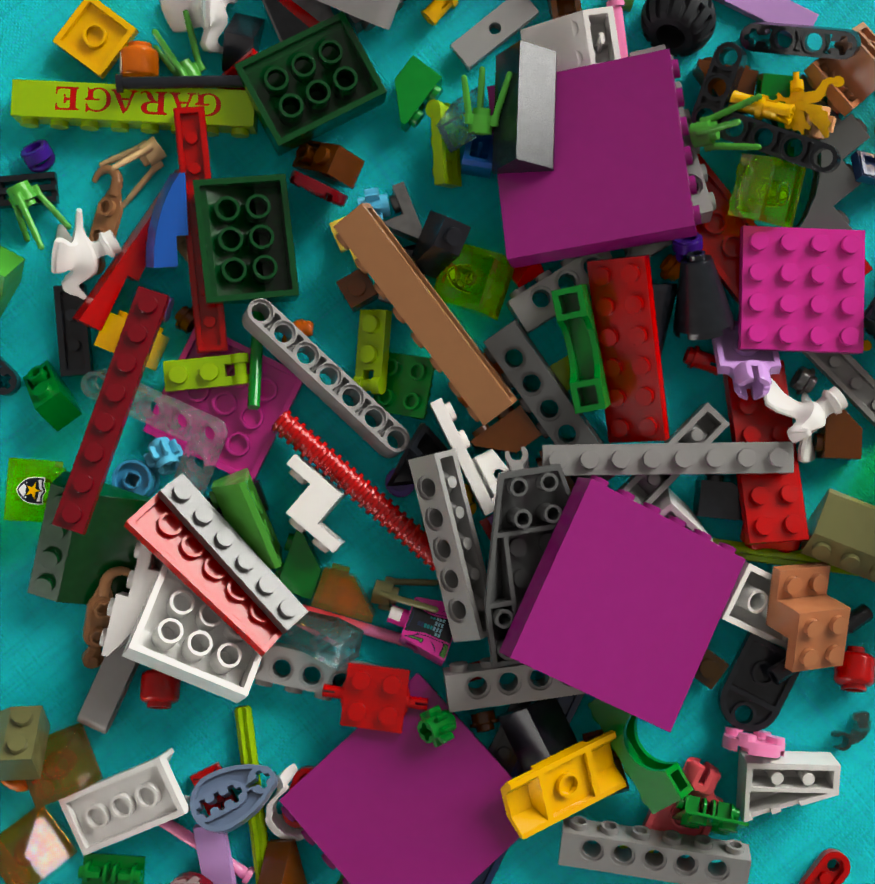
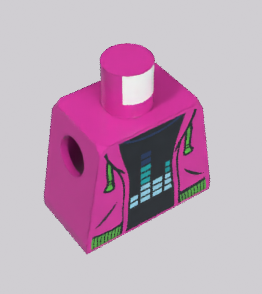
M422 597L414 598L416 601L438 607L439 611L437 613L412 606L410 610L393 604L386 622L403 628L398 642L431 662L442 666L452 642V635L443 601Z

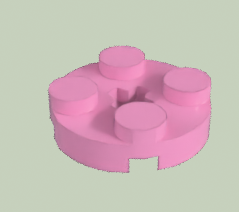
M725 726L721 746L737 752L738 746H740V749L746 751L748 755L780 758V756L784 757L786 743L784 737L771 735L772 732L753 731L752 734L743 732V729Z

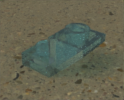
M478 87L470 91L472 110L477 108ZM484 94V108L490 109L489 102ZM463 96L452 102L436 125L450 153L477 138L475 134L468 133V124H464L465 108Z

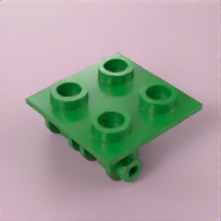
M389 352L386 391L382 395L374 394L373 399L388 413L423 420L428 412L427 406L433 386L434 370L436 369L431 364L429 358Z
M688 794L676 802V808L681 809V811L672 816V819L680 820V825L683 827L699 829V826L711 827L712 833L727 836L730 835V832L738 833L739 829L749 826L747 822L738 821L740 809L735 808L734 804L718 801L716 808V800L712 799L708 814H706L707 798H702L700 803V797Z
M89 853L84 856L83 865L79 867L78 878H82V884H144L146 856Z

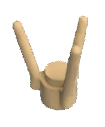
M153 136L148 140H143L136 146L99 162L100 167L113 164L111 166L113 171L124 167L138 158L145 167L151 164L152 167L123 200V209L135 198L151 177L164 167L161 160L167 157V155Z

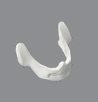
M294 763L277 775V790L266 805L265 822L270 831L280 839L300 841L304 839L301 834L303 828L289 826L284 821L282 814L277 813L276 808L278 798L290 788L288 783L298 771V767Z

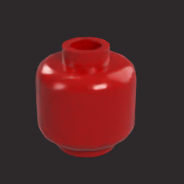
M846 646L843 666L834 667V681L841 685V690L866 692L867 688L871 687L875 682V658L865 653L864 647Z
M154 669L146 670L141 675L140 699L142 702L147 703V708L171 709L172 704L179 701L181 680Z

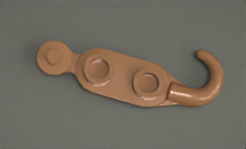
M104 165L98 168L92 178V182L97 183L103 174H110L112 181L109 190L98 203L89 234L91 241H97L99 233H104L108 230H111L116 237L122 218L123 177L118 169L116 171L111 170L112 165ZM104 256L99 259V268L95 275L104 271L106 264Z
M117 566L107 570L102 575L95 593L88 601L83 626V639L88 648L82 654V662L87 668H97L103 662L104 656L101 655L102 646H99V641L103 629L108 628L110 616H107V608L110 599L113 597L111 584L117 576L123 575L128 577L131 570L127 567Z

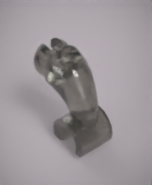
M867 711L853 713L854 723L850 733L847 734L840 730L831 732V736L839 737L842 735L843 737L842 743L834 745V748L845 751L868 735L872 721H870V715Z

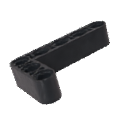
M722 43L714 52L692 111V123L700 122V118L708 110L716 113L731 104L729 102L733 91L737 90L747 63L746 52L735 43ZM736 50L738 55L737 61L731 66H725L724 56L726 53ZM724 80L726 83L724 94L715 97L712 91L714 84L717 81ZM736 112L716 120L718 124L735 119H740L743 122L744 128L739 136L733 137L730 134V128L720 131V138L734 143L759 144L758 138L760 133L764 130H770L773 134L771 144L757 151L821 173H831L840 165V152L830 144ZM793 140H800L803 145L802 152L796 157H791L787 151L789 143ZM823 150H830L833 154L831 164L824 168L820 167L817 163L818 154Z

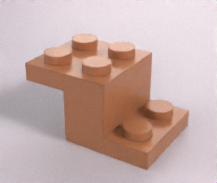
M864 21L851 29L855 30L861 38L860 50L855 55L844 60L819 58L803 71L808 76V83L815 90L823 79L828 77L834 78L835 76L844 78L845 83L842 87L837 88L830 84L825 94L828 98L827 103L834 112L841 113L844 117L875 91V34ZM846 36L843 40L834 44L843 46V52L852 47V43L847 42Z
M824 562L774 566L772 570L766 625L788 638L785 668L792 673L843 666L851 607L827 595L831 565Z

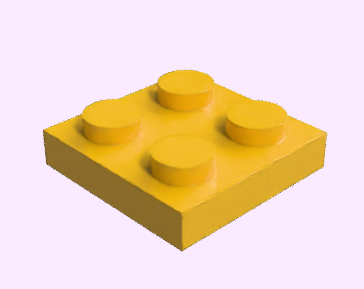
M83 0L52 41L103 80L120 58V50L128 46V42L133 41L139 32L134 26L99 0Z

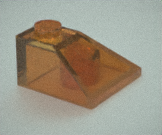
M334 562L332 567H324L311 606L372 623L376 611L356 574L349 572L351 567Z
M76 723L49 734L41 779L25 780L36 809L65 798L103 779L83 724Z
M42 803L0 833V876L6 884H38L77 852Z

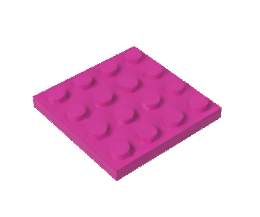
M742 226L740 228L738 350L841 354L863 353L865 230Z
M194 327L178 360L248 353L249 363H246L247 374H249L251 349L227 337L228 351L197 354ZM263 355L260 409L251 410L247 408L249 384L178 392H165L164 387L143 431L156 438L168 437L170 441L175 439L184 452L229 474L248 468L254 482L278 435L277 431H271L272 425L285 411L291 409L303 382L283 364ZM226 365L227 376H234V365Z

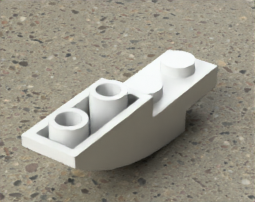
M139 540L134 550V558H137L135 571H130L126 588H129L130 591L129 593H117L115 598L112 597L108 604L107 616H110L108 628L103 629L99 641V646L103 647L102 656L107 657L115 653L128 641L160 572L159 568H155L157 557Z

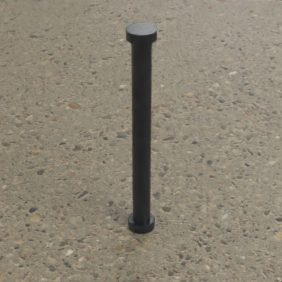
M123 74L115 75L117 93H124V90L244 87L238 75L123 77Z

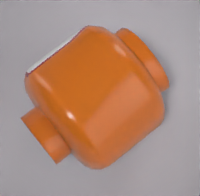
M128 42V46L120 50V74H123V77L159 76V52L152 48V44L149 42Z

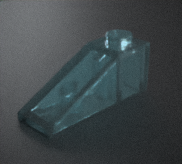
M309 611L279 639L338 671L347 665L348 662L359 657L364 631L341 618Z

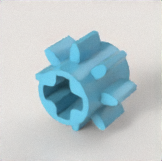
M378 187L364 189L365 197L357 198L358 206L361 203H370L382 220L383 217L391 216L387 193L379 195Z
M159 437L151 441L148 445L150 453L143 455L148 468H151L153 473L158 471L161 475H168L177 471L181 465L179 459L185 457L180 444H177L175 439L170 441L168 437Z

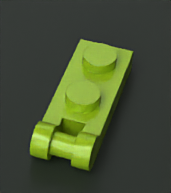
M432 99L427 103L425 111L427 116L431 118L434 184L448 188L462 187L457 108L453 104Z
M360 310L356 368L353 380L366 392L371 391L372 394L382 395L386 391L392 311ZM369 371H374L373 377L369 379Z
M235 353L163 361L165 392L248 385L249 374H247L246 363H249V354ZM226 365H234V376H227Z

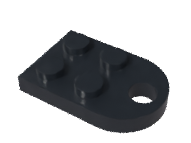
M749 631L720 686L718 705L723 717L730 724L738 729H743V731L753 732L762 730L774 722L800 672H796L779 685L773 683L767 674V669L786 656L787 650ZM746 705L750 709V716L746 721L739 722L735 718V711L739 706Z

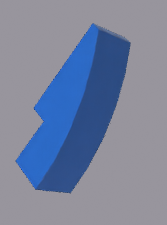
M185 173L170 174L156 201L148 227L146 242L147 268L178 267L177 236H189Z

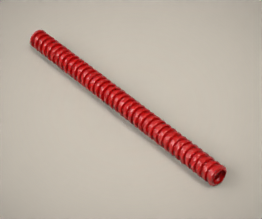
M290 410L285 411L272 425L271 431H277L280 439L285 438L287 445L292 444L295 452L299 450L302 458L306 456L309 459L307 461L309 464L314 463L317 471L321 469L324 477L329 476L331 483L335 482L338 484L336 488L345 490L344 495L347 496L349 494L352 497V502L357 501L359 508L364 507L367 515L371 513L374 521L378 519L381 522V527L386 526L389 534L391 532L394 533L396 540H402L401 544L403 546L407 545L409 547L408 551H414L416 553L415 557L418 559L421 557L423 564H429L431 566L430 570L434 571L435 566L426 530H421L419 523L417 525L413 523L414 518H408L406 511L401 512L399 505L394 506L391 498L387 500L384 492L380 494L377 491V486L372 487L369 479L367 481L364 480L362 473H356L357 469L355 467L351 468L348 466L350 462H344L341 459L343 457L341 454L337 456L334 453V448L329 449L327 447L328 443L326 441L322 443L319 435L315 437L312 429L307 430L305 423H299L297 416H291L292 412Z

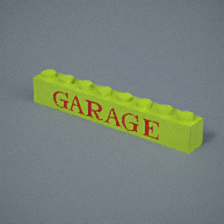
M12 79L10 115L21 126L26 128H39V124H47L54 129L67 130L69 126H81V129L87 131H98L99 127H110L112 131L122 133L129 132V128L141 129V132L147 134H158L159 130H171V133L176 135L173 108L204 106L208 137H217L219 133H231L232 137L248 138L249 134H257L258 116L245 90L211 88L124 90V93H117L116 84Z

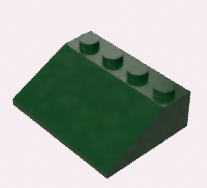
M343 11L234 64L262 127L278 156L380 106L385 102L387 90Z
M286 174L193 180L206 304H250L251 301L257 298L266 299L271 303L296 301L299 297Z
M63 471L50 484L27 593L55 602L88 604L89 599L99 586L102 575L107 570L123 566L135 571L137 558H134V550L138 539L124 527V524L151 498L104 483L86 534L82 535L52 525L71 473ZM120 575L113 579L111 590L114 598L117 593H129L130 589L126 588L128 577Z

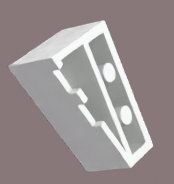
M739 750L736 808L740 809L741 819L743 822L753 820L752 817L769 812L776 814L782 812L781 809L797 804L803 806L838 796L841 765L831 752L785 751L784 757L769 758L748 755L746 751Z

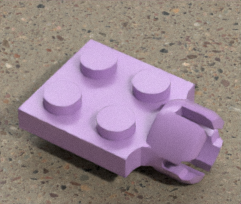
M735 321L734 330L730 332L728 327L723 330V336L711 339L718 374L729 375L732 378L734 391L740 398L748 400L747 389H751L753 400H757L769 393L770 385L772 384L770 375L780 373L782 365L779 352L738 350V321Z

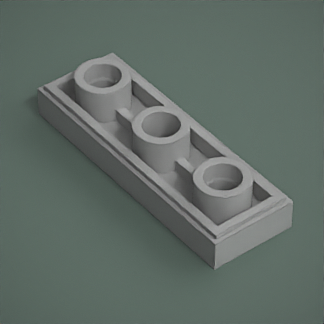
M506 0L454 41L450 48L470 71L520 31V29L539 15V10L530 0ZM492 28H496L500 32L497 34H492L490 30Z

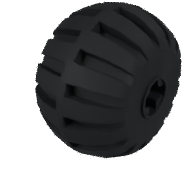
M646 0L643 5L641 27L644 37L648 42H651L650 45L652 47L665 44L666 49L670 48V53L674 57H677V55L681 57L689 56L699 51L710 40L715 30L716 13L712 0Z

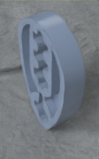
M255 764L234 765L214 771L201 778L195 785L190 797L191 814L198 825L210 832L219 834L231 832L248 822L263 808L278 785V777L268 766ZM260 773L270 776L266 781L267 786L265 788L260 785L252 786L259 781L258 775ZM232 788L238 791L242 790V793L238 795V802L229 799L224 802L225 808L223 810L219 807H213L210 809L211 815L209 817L200 814V811L204 809L203 803L206 802L209 805H214L218 802V795L227 798L231 795Z

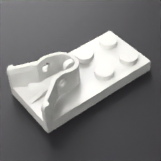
M442 398L431 402L430 407L450 448H456L460 468L483 515L486 516L494 512L497 478L494 476V472L497 469L507 472L509 469L493 449L471 459L467 448L471 447L470 441L464 430L457 431L453 423L457 420V415L450 401L444 404Z
M172 747L153 759L67 794L58 800L83 856L176 819L190 811V796L182 793L169 765V761L174 753Z

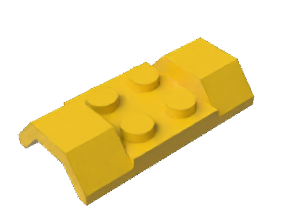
M610 730L588 742L582 740L530 766L531 770L507 781L500 790L506 815L522 840L627 787L625 779L615 766L610 743L616 738L615 731Z

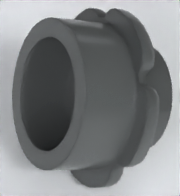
M801 366L795 372L790 381V387L797 391L796 394L801 395L804 391L806 393L812 391L818 380L815 377V369Z

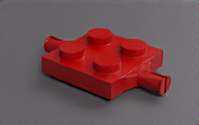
M348 662L346 680L342 686L324 683L323 690L329 691L322 692V697L340 699L342 706L340 725L400 734L403 732L404 717L408 709L427 711L428 705L426 704L429 701L428 697L410 696L409 678L411 670Z

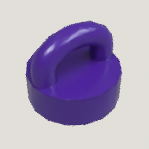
M43 139L31 142L20 153L24 163L32 172H44L52 167L55 162V155L50 145Z
M698 232L697 236L672 240V250L679 263H681L683 258L687 257L683 255H686L688 252L703 249V237Z

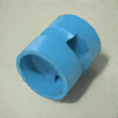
M126 460L115 468L112 475V485L149 498L159 488L160 474L158 471L153 473L152 469L148 468L146 461Z

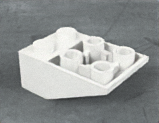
M613 6L581 10L520 29L522 41L557 52V72L621 59Z

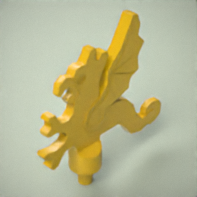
M793 72V80L790 81V96L785 98L780 93H777V99L774 100L795 105V111H792L794 113L790 125L784 124L785 129H793V131H799L801 135H805V129L811 130V126L805 119L806 112L809 115V121L818 127L825 139L828 138L830 133L828 128L832 124L828 119V112L824 111L822 106L814 103L820 102L823 99L830 84L837 88L842 87L845 83L844 78L841 76L828 77L822 80L815 91L804 92L803 79L799 78V72Z

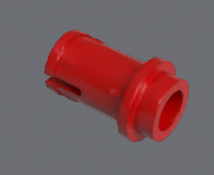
M697 345L687 348L683 357V363L687 364V368H698L718 376L717 367L710 365L711 362L716 363L713 354L700 350V347Z

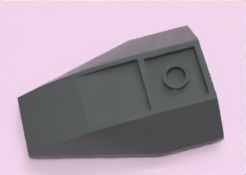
M560 464L498 473L484 596V611L491 666L493 668L520 663L499 653V650L571 494Z

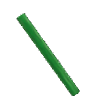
M253 311L252 316L254 319L264 321L262 313ZM252 335L247 408L258 410L260 409L263 345Z

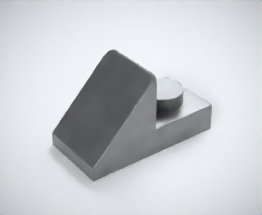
M400 182L392 186L394 195L389 196L395 213L401 212L402 215L384 221L392 234L417 243L422 232V226L405 184Z

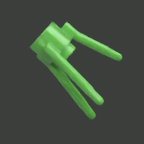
M184 10L185 25L195 62L192 63L190 58L178 62L157 29H153L152 34L162 50L158 45H154L153 48L159 52V58L173 76H202L201 72L205 71L206 68L200 57L189 11Z
M481 66L479 68L477 108H473V110L471 108L467 76H461L465 108L464 124H468L469 134L492 135V128L499 126V116L513 75L511 71H508L493 115H491V109L484 108L485 67Z
M756 94L712 115L701 117L700 122L691 123L689 132L693 147H704L705 152L712 150H760L762 148L761 144L716 143L715 141L720 140L721 130L741 124L740 119L719 124L716 120L762 99V95Z
M24 180L6 189L9 196L8 200L13 207L25 242L30 241L27 223L40 250L45 248L28 210L29 207L37 204L35 197L45 205L66 229L70 230L72 228L65 217L45 197L38 184L31 186L28 180Z

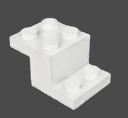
M294 454L286 463L292 468L289 474L302 485L310 483V485L287 510L286 513L291 517L288 522L299 532L308 531L315 537L312 543L322 552L327 553L331 551L335 553L346 541L323 523V521L345 497L344 492L336 488L335 484L331 483L329 479L324 477L322 473L317 471L304 458Z

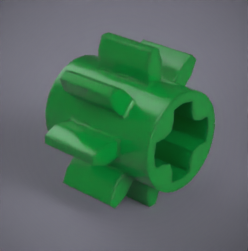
M436 705L420 713L422 720L418 723L417 729L424 742H433L434 747L437 748L455 738L452 732L456 729V719L451 712L449 713V710L444 709L441 711L440 706Z

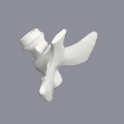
M159 0L163 15L173 32H187L183 11L188 10L193 29L203 28L199 44L202 50L209 53L223 54V47L218 43V38L228 24L226 7L228 4H235L238 0Z
M76 208L73 236L69 234L62 224L57 226L52 249L51 272L53 274H61L70 271L61 282L63 291L84 300L87 295L81 290L80 284L97 274L99 259L102 256L116 257V254L122 252V249L111 230L104 233L100 232L99 239L91 241L83 228L82 209Z
M771 378L770 391L763 397L765 406L776 413L796 420L787 430V435L793 443L799 442L797 461L809 463L816 458L812 434L825 426L826 418L830 414L835 413L837 415L842 413V410L848 407V402L843 393L835 386L829 390H824L822 396L814 402L804 391L801 396V402L785 394Z

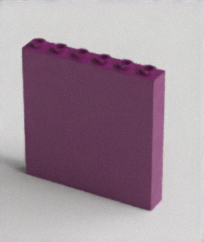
M670 48L557 72L554 171L497 174L506 257L513 268L697 236L696 225L702 224L699 205L693 206L692 195L698 194L695 175L689 176L687 166L693 165L691 146H684L683 136H688L689 130L686 116L680 117L679 107L685 106L682 87L676 88L675 83L676 78H681L678 59L672 60ZM495 85L487 87L491 115L494 112Z
M591 475V478L578 477L499 653L667 732H671L746 559L735 554L737 549L723 542L716 544L710 541L712 537L710 534L699 529L691 531L685 528L687 524L685 521L670 515L668 518L660 515V508L644 502L643 505L635 502V495L619 488L617 492L608 487L609 482L596 475Z
M420 673L415 674L409 680L410 696L429 698L428 704H426L428 705L427 710L436 705L440 706L441 711L444 709L449 710L447 703ZM408 709L404 717L402 734L357 728L279 799L283 804L281 811L291 822L296 820L303 828L301 834L312 846L317 844L324 852L321 855L324 862L332 870L337 868L344 876L342 879L343 884H471L520 838L506 815L500 790L513 777L455 712H451L457 724L455 731L452 732L455 738L437 748L434 747L433 742H424L418 733L417 726L422 720L420 713L425 712V710Z

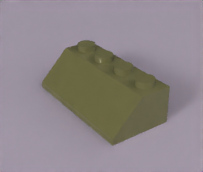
M829 488L807 521L809 540L801 541L800 553L875 582V506Z

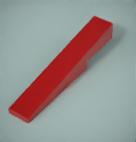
M159 194L121 247L122 252L118 253L72 319L101 331L126 278L132 281L140 280L146 267L148 227Z

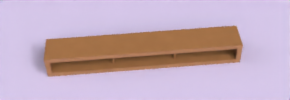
M361 203L333 226L338 232L336 238L345 249H351L357 257L355 263L364 274L369 273L375 281L373 286L377 293L383 299L388 298L394 306L392 311L395 317L402 324L406 322L413 331L411 337L420 348L425 347L431 355L429 360L433 367L439 373L444 372L450 380L448 383L449 388L458 398L462 396L468 404V413L476 422L481 421L483 425H486L518 400L370 203Z

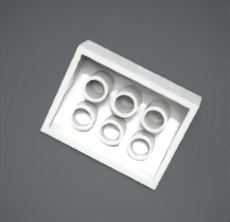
M164 564L160 569L122 654L127 659L235 703L241 702L248 696L262 659L246 641Z

